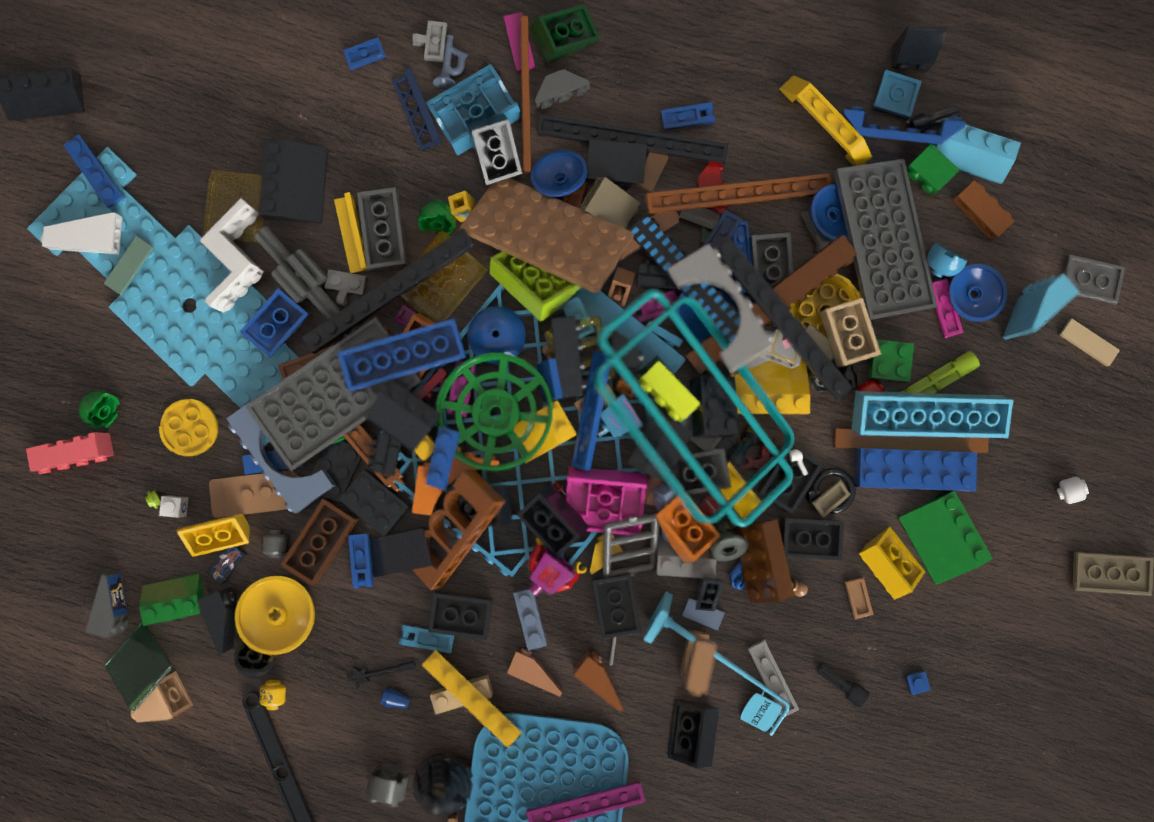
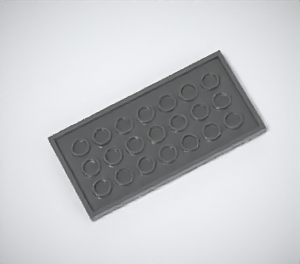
M905 159L834 170L849 243L858 253L853 257L855 259L854 266L861 298L864 300L869 319L874 320L937 307Z
M377 317L245 406L291 471L367 420L364 416L391 381L388 380L349 391L338 356V352L390 338ZM416 373L393 379L408 391L421 382Z

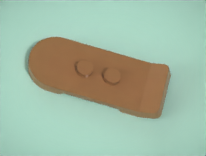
M281 471L286 475L302 478V476L296 472ZM263 474L213 479L208 483L211 514L214 518L287 509L284 504L286 502L285 499L277 495L273 489L274 484L271 480L268 481Z

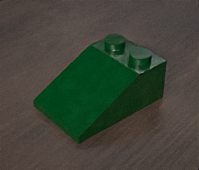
M585 4L539 16L530 26V30L545 62L561 58L601 39Z

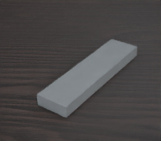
M763 639L747 647L765 686L788 702L789 711L786 716L798 711L799 708L766 641ZM770 695L774 702L782 705L780 713H783L786 708L785 704Z

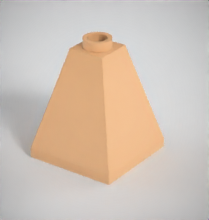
M175 671L151 684L131 706L130 714L136 722L168 720L190 708L193 704Z

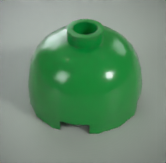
M434 200L426 203L420 209L418 226L425 233L429 230L436 232L437 236L448 235L456 228V217L451 214L449 204L442 200Z
M92 391L86 394L80 401L78 413L81 420L95 430H98L100 427L107 428L118 416V413L115 411L120 402L117 397L106 391Z

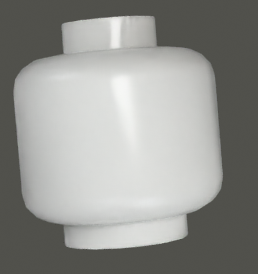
M1079 477L1062 480L1059 484L1060 488L1057 489L1060 500L1064 499L1067 504L1083 501L1086 499V495L1089 494L1085 480H1081Z

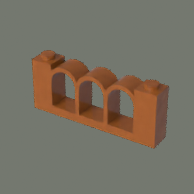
M464 470L458 474L457 480L453 485L456 489L446 494L444 509L432 514L429 520L430 530L424 531L432 566L414 569L413 571L430 590L444 586L505 502L475 470ZM460 495L478 511L472 522L459 509L458 499ZM445 516H448L463 532L457 543L444 528ZM431 536L449 553L443 562L430 549L429 542Z

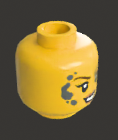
M280 680L265 681V684L260 687V704L266 706L267 710H277L278 706L285 703V685Z

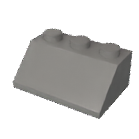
M658 535L655 570L657 575L715 578L716 560L710 555V547L694 562L684 563L672 548L670 542L666 541L662 535Z

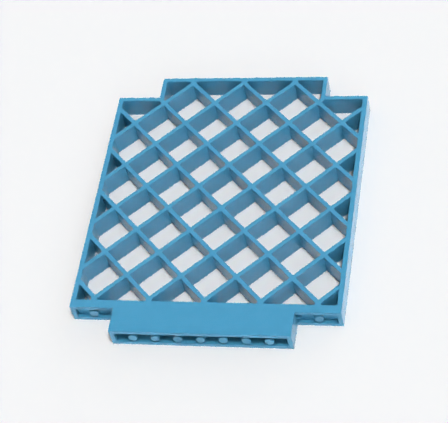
M501 284L476 314L491 307L496 299H498V306L503 307L502 292L505 288ZM580 287L567 300L569 301L579 296L592 326L599 332L624 310L600 290L598 294H595ZM561 306L555 313L564 312L563 307ZM529 310L513 311L519 317L533 315ZM533 315L536 343L524 344L522 350L537 348L538 363H541V348L548 343L552 347L554 344L553 341L540 342L538 319ZM630 315L614 329L631 340L645 326ZM472 319L459 334L461 341L467 337ZM650 331L636 343L638 350L643 352L644 361L637 370L632 371L641 370L658 355L675 374L686 359ZM598 336L580 338L582 343L598 342ZM469 345V350L465 351V355L473 358L475 354ZM508 362V365H507V373H508V374H510L509 362ZM443 365L433 367L412 394L416 395L441 368L443 369ZM610 366V371H609V376H608V385L610 386L611 390L613 391V384H612V375H611V373H615V372H614V368H611V366ZM475 368L474 376L477 378V370ZM590 371L581 372V377L589 376ZM535 377L519 378V379H520L521 381H523L524 383H529V382H531ZM506 380L507 391L513 396L512 384L516 383ZM498 381L483 382L480 384L482 385V387L497 386ZM437 387L432 392L438 393L441 388ZM473 388L474 400L476 401L479 395ZM576 396V401L580 400V396ZM640 399L628 400L630 405L642 403ZM547 402L543 403V408H545L547 406ZM644 405L647 427L650 421V412ZM576 406L562 408L564 412L578 411L580 424L581 414ZM444 409L445 428H449L451 424H457L456 419L448 420L447 409ZM528 411V412H520V413H528V414H531V411ZM691 413L685 420L681 421L679 424L684 425L685 422H686V421L689 419V417L692 415V413ZM492 415L493 418H498L500 416ZM473 418L462 419L463 423L474 422ZM478 431L479 444L485 446L483 432ZM631 434L620 435L615 438L612 436L596 438V442L614 440L617 470L612 471H639V473H644L637 468L622 469L619 439L633 438ZM576 440L565 441L558 446L576 444ZM517 448L511 450L514 451L515 461L520 459ZM552 449L548 451L551 477L522 480L521 467L518 465L516 466L517 481L489 484L487 470H482L483 479L490 486L518 485L520 511L525 507L522 484L551 481L552 487L556 490L555 480L568 479V475L555 476ZM400 450L398 460L406 462L399 472L404 474L413 463L416 486L418 466H420L419 461L423 460L415 451H412V458H410ZM482 451L467 452V453H475V454H477V455H480L481 458L484 459V454H485V452H482ZM395 481L400 491L403 492L405 490L410 494L408 498L414 501L415 491L407 484L405 486L400 481ZM453 481L450 484V488H446L443 493L448 492L447 490L456 489L453 486L455 481ZM517 514L512 515V519H519ZM445 516L444 527L448 528L450 527V519ZM522 522L524 547L496 550L494 528L488 527L491 552L477 541L471 549L475 552L480 551L485 555L483 558L491 565L493 563L500 567L498 570L503 575L513 577L525 560H529L530 552L534 546H529L527 526ZM459 528L453 529L455 531L453 534L460 538L463 532ZM591 532L585 540L576 541L570 546L580 547L568 560V563L571 565L598 532ZM525 552V555L513 570L495 556Z

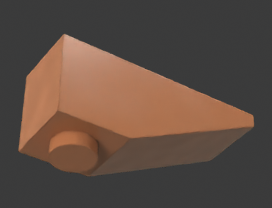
M525 648L517 649L507 674L561 697L562 688L537 658L532 655V652Z

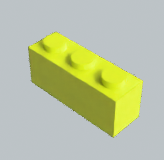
M660 361L638 380L641 383L642 389L647 393L650 392L655 397V402L661 407L664 406L669 411L668 415L674 421L680 423L685 420L700 405Z

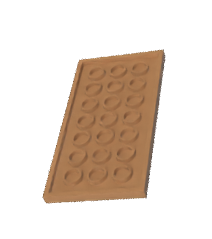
M511 178L492 183L460 226V231L465 229L470 237L595 294H598L634 238V233L600 217H594L559 199L543 195L536 189Z

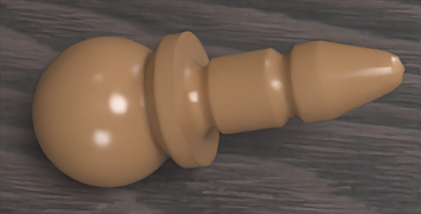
M793 579L791 582L794 594L798 597L806 595L808 591L807 585L802 581Z

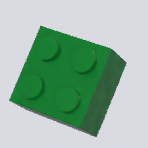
M876 339L881 354L868 358L866 379L896 383L910 382L914 344Z

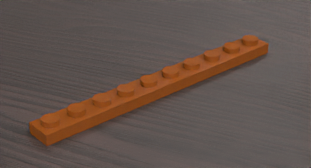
M830 173L646 193L647 213L655 214L814 196L823 187L831 185Z

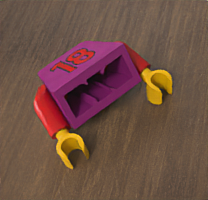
M536 537L538 544H535L529 558L528 570L530 571V579L533 581L529 590L537 596L543 589L549 594L570 589L579 578V573L586 572V566L579 570L580 561L575 562L572 566L562 557L556 558L547 547H543L544 544Z

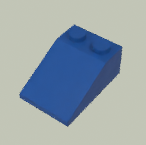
M278 288L242 328L240 333L270 358L301 327L311 314L298 303H295L282 289Z

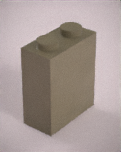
M598 177L579 209L594 217H600L628 229V223L637 214L640 202L606 177Z

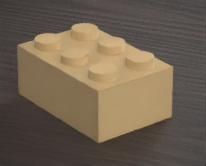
M863 298L820 312L837 368L881 354Z

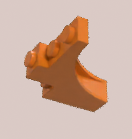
M457 445V449L459 450V452L462 453L463 448H460ZM465 452L467 458L483 463V458H476L477 454ZM454 456L447 487L457 479L460 472L464 470H478V468H474ZM492 456L490 465H499L500 461L496 460V456ZM424 462V466H418L412 513L432 515L440 496L445 491V489L426 485L431 463Z

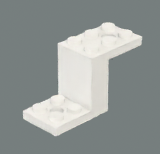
M240 199L200 239L231 271L229 276L204 300L209 306L223 313L232 309L234 302L239 297H243L247 293L248 288L258 282L264 273L233 242L234 239L239 238L243 234V230L248 225L256 221L259 215L243 199Z

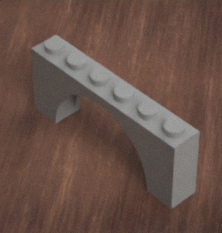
M708 244L668 268V274L678 290L693 284H710L727 292L735 301L740 313V328L734 341L720 353V357L730 373L772 349L774 339L769 331L765 332L761 327L763 325L761 318L758 314L754 315L751 311L752 305L748 298L742 297L740 285L737 281L733 282L730 278L731 272L726 264L722 265L719 258L721 256L715 247L712 249Z

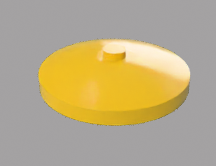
M269 576L254 582L240 597L235 611V624L241 639L251 649L268 655L284 654L300 646L310 634L315 620V607L309 592L297 581L284 576Z

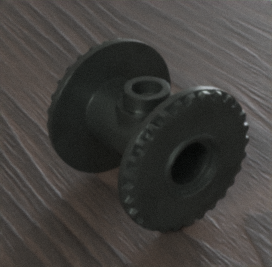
M726 513L719 520L711 523L721 536L710 547L712 558L721 562L738 559V557L745 554L748 549V542L744 537L734 535L733 527L737 525L731 521Z

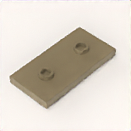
M1074 552L1072 590L1152 596L1154 557Z

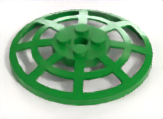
M505 353L481 354L460 364L445 380L436 403V411L441 414L436 421L438 430L439 427H445L444 409L456 411V423L461 433L457 445L466 440L472 447L485 452L483 463L467 458L457 448L454 456L462 462L482 470H506L530 459L544 444L553 421L552 396L543 377L525 360ZM500 360L499 372L486 373L476 378L469 369L481 362ZM508 361L524 367L535 378L526 385L519 378L508 374ZM463 373L469 383L461 392L457 403L445 401L451 385ZM498 378L497 389L485 391L480 384L485 380ZM506 380L516 383L521 387V390L514 396L504 391ZM538 385H541L547 399L548 416L537 415L536 402L531 391ZM474 388L479 395L474 405L463 404L469 391ZM525 396L528 397L531 414L520 413L518 402ZM500 408L501 415L498 418H493L491 416L492 409ZM462 412L472 413L475 423L467 430L462 421ZM519 420L527 421L529 425L519 438L513 429ZM535 423L546 424L540 440L528 452L523 442L531 434ZM478 431L489 435L487 446L477 443L471 436ZM507 434L512 441V444L505 447L494 448L497 436ZM517 448L522 456L520 459L507 464L490 465L493 454L505 453Z

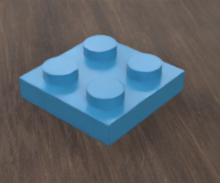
M885 70L873 108L909 119L912 115L922 81Z

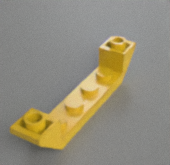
M793 75L780 87L782 93L792 103L797 100L847 151L848 154L845 158L853 166L864 165L872 158L864 138L810 82Z

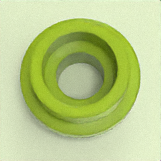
M155 490L152 492L148 491V496L145 497V500L149 507L154 506L157 509L161 505V500Z

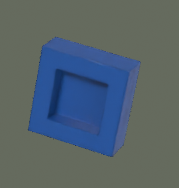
M922 670L905 675L911 695L931 690L926 671Z

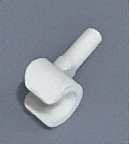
M797 449L790 450L789 457L791 462L797 460L803 475L808 474L802 461V453Z

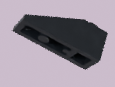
M710 577L699 579L696 587V610L715 612L724 585V579Z

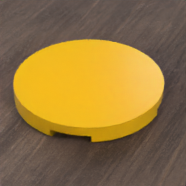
M193 399L176 401L164 411L159 426L160 438L171 452L178 455L196 456L202 454L216 440L218 434L216 415L208 405L201 401Z

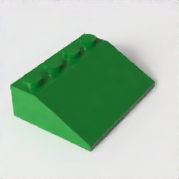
M946 490L897 517L935 585L976 569L993 559L954 490Z

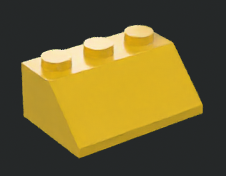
M727 462L732 487L719 489L726 501L746 483L730 462ZM750 489L732 508L739 515L740 519H744L761 501Z
M238 514L177 529V533L191 556L194 557L249 543L250 525L243 514Z
M891 527L886 528L868 542L859 553L862 560L869 566L894 600L912 592L925 574V570Z

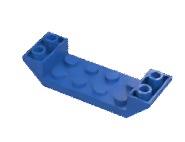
M850 106V110H844V114L858 133L862 136L943 144L966 125V122H962L961 117L950 116L949 120L944 121L942 136H939L937 131L927 130L926 134H919V129L907 128L906 132H901L899 127L887 126L886 130L880 129L879 125L867 124V128H865L868 112L863 111L864 108Z

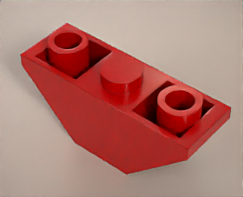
M710 162L697 178L696 187L725 185V182L721 181L723 164ZM728 205L708 207V209L716 212L721 217L724 211L728 210Z

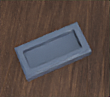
M688 597L682 616L718 631L725 612L719 609H715V612L696 610V600Z

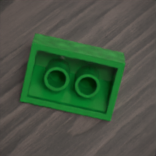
M198 573L143 585L139 605L143 626L201 614L197 603L198 599L205 597L201 574Z

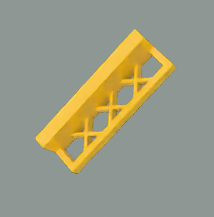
M348 192L344 193V198L335 199L334 202L351 274H357L369 270L366 265L363 235L355 199Z

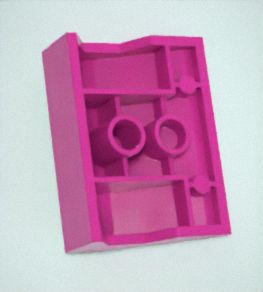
M569 467L566 502L590 526L587 531L604 533V525L607 522L627 519L629 515L643 516L647 474L601 469L583 470ZM642 524L613 529L612 533L624 535L640 533Z

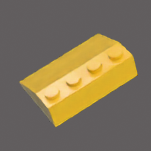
M802 359L800 360V365L795 368H789L769 360L748 369L780 414H810L807 365ZM729 371V376L735 377L737 395L751 414H769L740 373L734 376L733 372L730 373Z

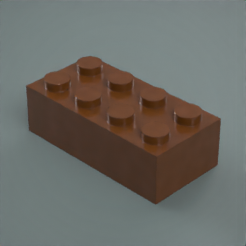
M329 498L322 499L280 565L312 586L318 584L360 518Z
M778 520L752 522L745 527H733L735 535L744 537L748 542V549L740 557L750 603L780 602L793 597L794 591Z

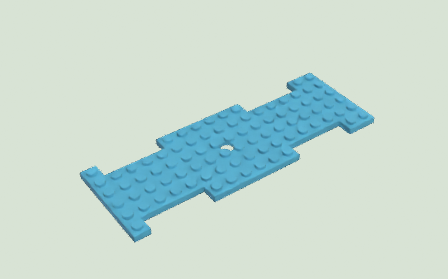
M108 147L97 158L125 198L110 209L107 208L84 174L81 173L27 228L41 241V234L46 226L107 213H116L122 216L119 255L79 252L106 279L136 236L153 246L154 249L123 295H120L109 308L189 386L193 387L206 374L228 397L242 408L262 392H267L283 381L278 365L300 358L285 343L269 358L240 333L242 328L267 301L252 285L243 297H239L234 302L232 309L225 313L209 306L204 301L229 276L231 271L200 241L202 236L190 225L175 238L124 189L137 174ZM63 250L50 251L58 256ZM189 298H193L196 301L197 308L192 313H187L183 309L184 301ZM264 434L265 448L270 443V441Z

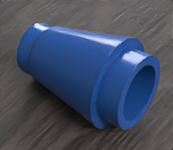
M391 688L384 689L380 704H383L384 707L407 709L410 697Z

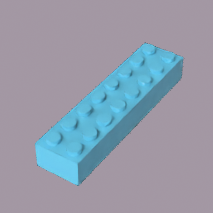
M856 391L852 430L860 435L1008 438L1013 400L1002 395Z

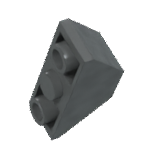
M565 69L546 75L535 98L536 109H546L552 103L558 101L562 103L569 100L571 96L586 94L587 90L590 89L589 81Z

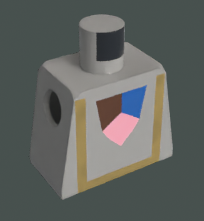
M776 327L770 331L774 339L772 342L773 347L760 355V357L789 368L799 366L800 356Z

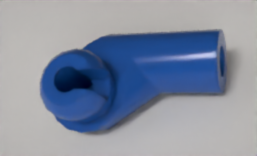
M741 560L736 563L729 573L731 585L738 590H741L745 585L741 575L743 572Z

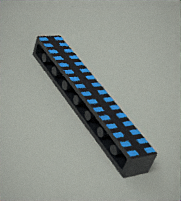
M645 215L629 231L634 233L633 239L673 282L668 274V268L685 259L684 255L686 253L679 245L676 247L671 242L673 239L666 231L663 233L659 229L660 225L653 217L650 219ZM693 284L680 289L686 297L696 299L701 304L728 343L731 344L740 328L741 320L737 314V308L731 302L728 304L723 299L725 297L718 288L714 289L710 284Z

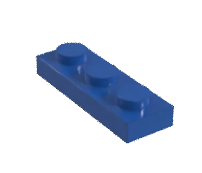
M439 427L426 485L443 490L447 488L460 436L459 431Z

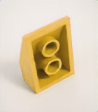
M558 401L553 403V421L544 444L525 463L576 436ZM548 406L539 410L537 415L548 416ZM521 421L513 429L519 438L526 431L529 422ZM535 423L531 434L523 442L528 452L540 440L546 424Z

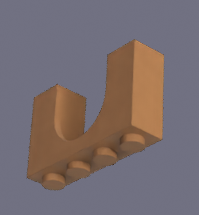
M689 629L688 631L697 638L694 639V643L688 639L686 640L679 674L689 693L701 695L702 692L707 694L717 645L715 642L709 641L710 635L707 632Z

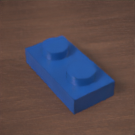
M378 37L343 50L350 70L386 57Z

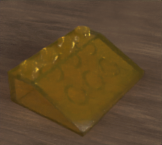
M440 230L417 259L449 239L450 236ZM466 252L401 297L436 324L447 320L488 270L471 254Z

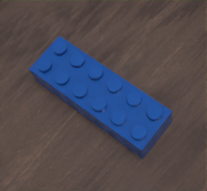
M455 319L338 352L349 391L466 358Z
M855 448V487L976 491L977 452Z

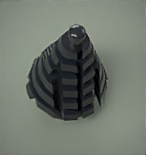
M441 753L431 755V762L427 757L420 763L421 778L417 770L415 771L413 781L414 798L429 814L437 816L455 814L454 812H459L466 806L463 800L464 797L470 800L473 787L471 781L473 777L469 766H464L462 760L448 754V757L442 756Z

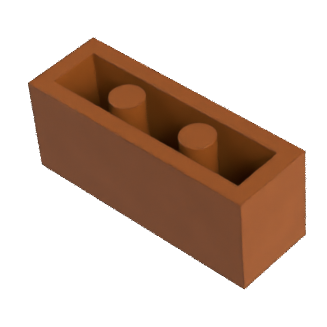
M975 180L969 183L952 199L991 241L998 238L1015 222L1011 214L998 205L997 199L990 196L985 191L984 186Z

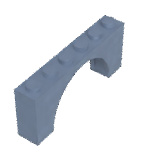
M266 391L262 392L260 395H258L257 397H255V398H254L253 400H251L249 403H251L252 401H254L255 399H257L259 396H261L262 394H264ZM246 405L227 418L230 430L234 434H238L240 444L251 452V459L256 465L261 466L263 476L268 481H272L274 491L278 496H282L286 502L284 504L290 512H301L336 486V483L326 470H320L311 476L300 478L286 475L275 468L265 452L264 432L245 407Z

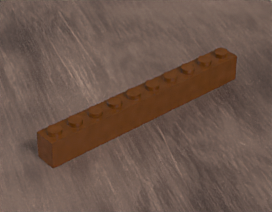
M839 235L775 284L772 290L790 310L792 308L791 304L795 301L799 303L805 299L808 291L811 289L814 291L822 286V281L828 277L830 279L839 272L837 269L842 265L846 267L855 260L853 257L858 253L844 235ZM753 301L751 303V311L754 315L758 314L763 322L761 327L771 325L772 322ZM710 334L700 344L714 363L718 360L722 362L720 353L723 350ZM694 348L684 354L699 374H706L710 371Z

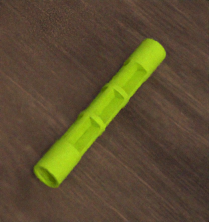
M967 351L954 359L953 362L947 363L899 393H936L980 367L979 360L972 351Z

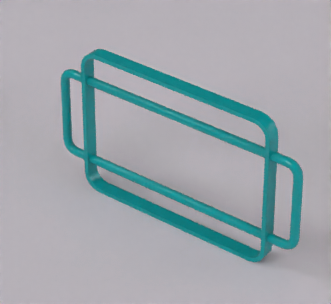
M650 289L638 297L599 332L598 343L609 359L596 370L594 385L697 521L702 523L716 522L726 513L735 525L740 527L748 526L792 482L793 471L784 459V456L794 445V433L747 367L744 365L737 369L784 434L785 442L780 450L776 448L675 310L682 303L689 305L724 351L730 344L696 299L687 297L671 305L661 291ZM655 297L665 311L615 353L607 343L606 336L647 300ZM668 315L773 455L727 501L619 359ZM614 364L721 506L711 517L706 518L701 514L604 386L602 376L610 365ZM778 463L785 472L784 480L744 519H740L732 507Z

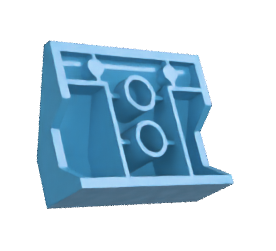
M491 64L426 102L457 156L472 148L466 124L501 113L509 119L510 124L522 118L518 104L513 101Z

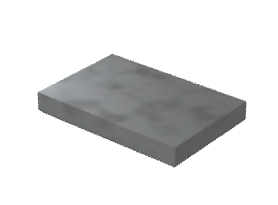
M1070 254L1067 255L1063 274L1080 291L1076 296L1114 305L1118 304L1125 272L1124 266Z

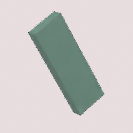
M136 236L104 284L118 294L123 295L154 247Z

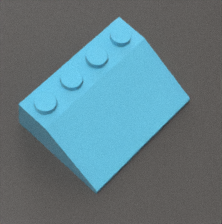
M1064 274L1059 276L1053 275L1048 279L1045 278L1040 282L1037 281L1032 285H1027L1021 291L1023 294L1016 301L1003 338L1007 340L1037 331L1080 291Z

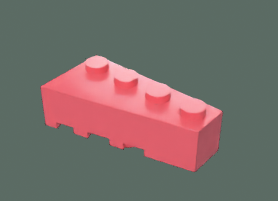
M90 433L88 436L73 437V441L72 439L56 441L54 445L49 443L26 449L30 472L38 471V474L50 473L52 468H57V470L69 469V465L76 464V466L88 465V461L95 460V463L107 461V457L114 456L110 433Z

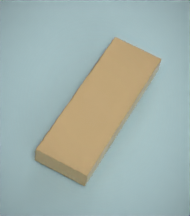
M1069 319L1059 334L1105 366H1110L1120 351L1074 319Z

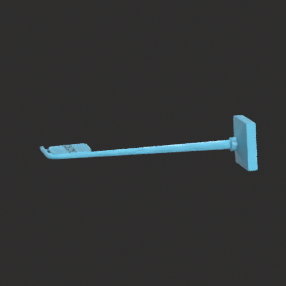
M667 591L648 622L644 640L651 644L663 627H670L694 643V639L697 637L673 621L672 617L668 616L673 595ZM716 651L714 656L716 659L763 689V693L766 691L785 704V710L783 713H780L782 705L763 696V693H755L741 713V720L764 732L772 727L769 733L772 736L789 711L788 702ZM779 714H780L781 716L779 717V719L777 720V722L775 723V725L772 726L773 723L776 721L777 717H778Z

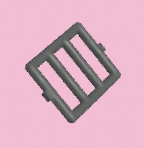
M657 513L638 517L629 515L627 519L605 523L603 578L631 574L632 577L634 573L656 568L659 534ZM651 522L650 531L612 538L613 529ZM650 539V547L611 554V546ZM650 554L648 563L611 570V562Z

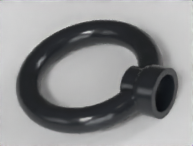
M838 468L825 469L816 476L811 487L806 492V500L808 503H812L821 496L819 486L826 477L838 476L846 482L850 496L829 514L841 513L848 509L855 499V483L844 470Z

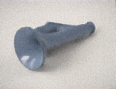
M452 35L446 36L442 72L433 79V84L442 89H449L456 85L450 75L457 76L463 72L465 60L468 56V53L453 47L454 37ZM451 55L458 57L456 68H452L450 65Z

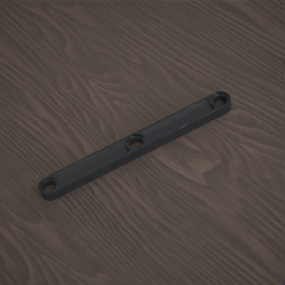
M251 691L243 697L242 704L292 822H315L266 706L260 704V693ZM251 695L257 699L255 706H251L247 702L248 697ZM279 767L286 768V777L278 775Z

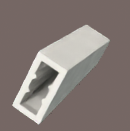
M107 213L46 226L41 234L42 246L50 250L119 255L123 217L116 213Z

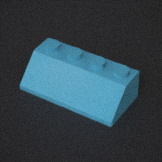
M944 123L940 126L939 136H942ZM965 125L962 130L946 142L934 144V146L960 169L959 171L1002 184L1016 160L1021 143Z

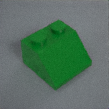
M932 143L907 167L908 176L920 183L926 193L932 195L938 192L960 170Z

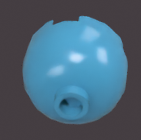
M936 242L931 246L927 255L928 265L933 269L931 272L940 278L943 275L948 277L955 276L964 269L967 263L965 258Z

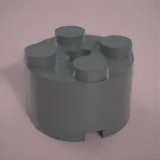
M382 764L381 768H377V765L372 766L366 790L367 800L371 803H386L390 807L398 806V803L405 799L409 778L408 771L404 773V768L393 764Z

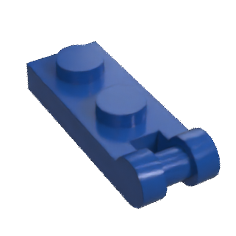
M709 102L661 110L663 130L715 123L716 119L712 112L714 109L713 103ZM701 111L705 112L704 117L700 116Z
M369 533L348 535L353 588H360L361 586L373 587L374 577L372 573ZM359 573H365V578H360Z

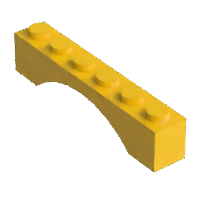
M436 650L422 664L507 748L521 734L500 711Z

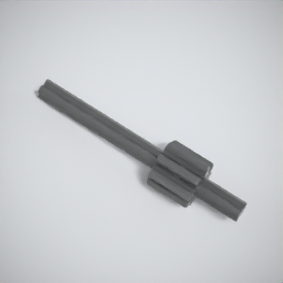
M267 226L256 233L254 236L256 240L278 263L276 269L271 274L272 277L295 303H301L306 298L309 299L327 320L341 311L321 288L322 284L327 281L328 276L305 250L299 249L294 254H291ZM354 327L353 329L342 335V337L346 338L354 331H356L357 328Z

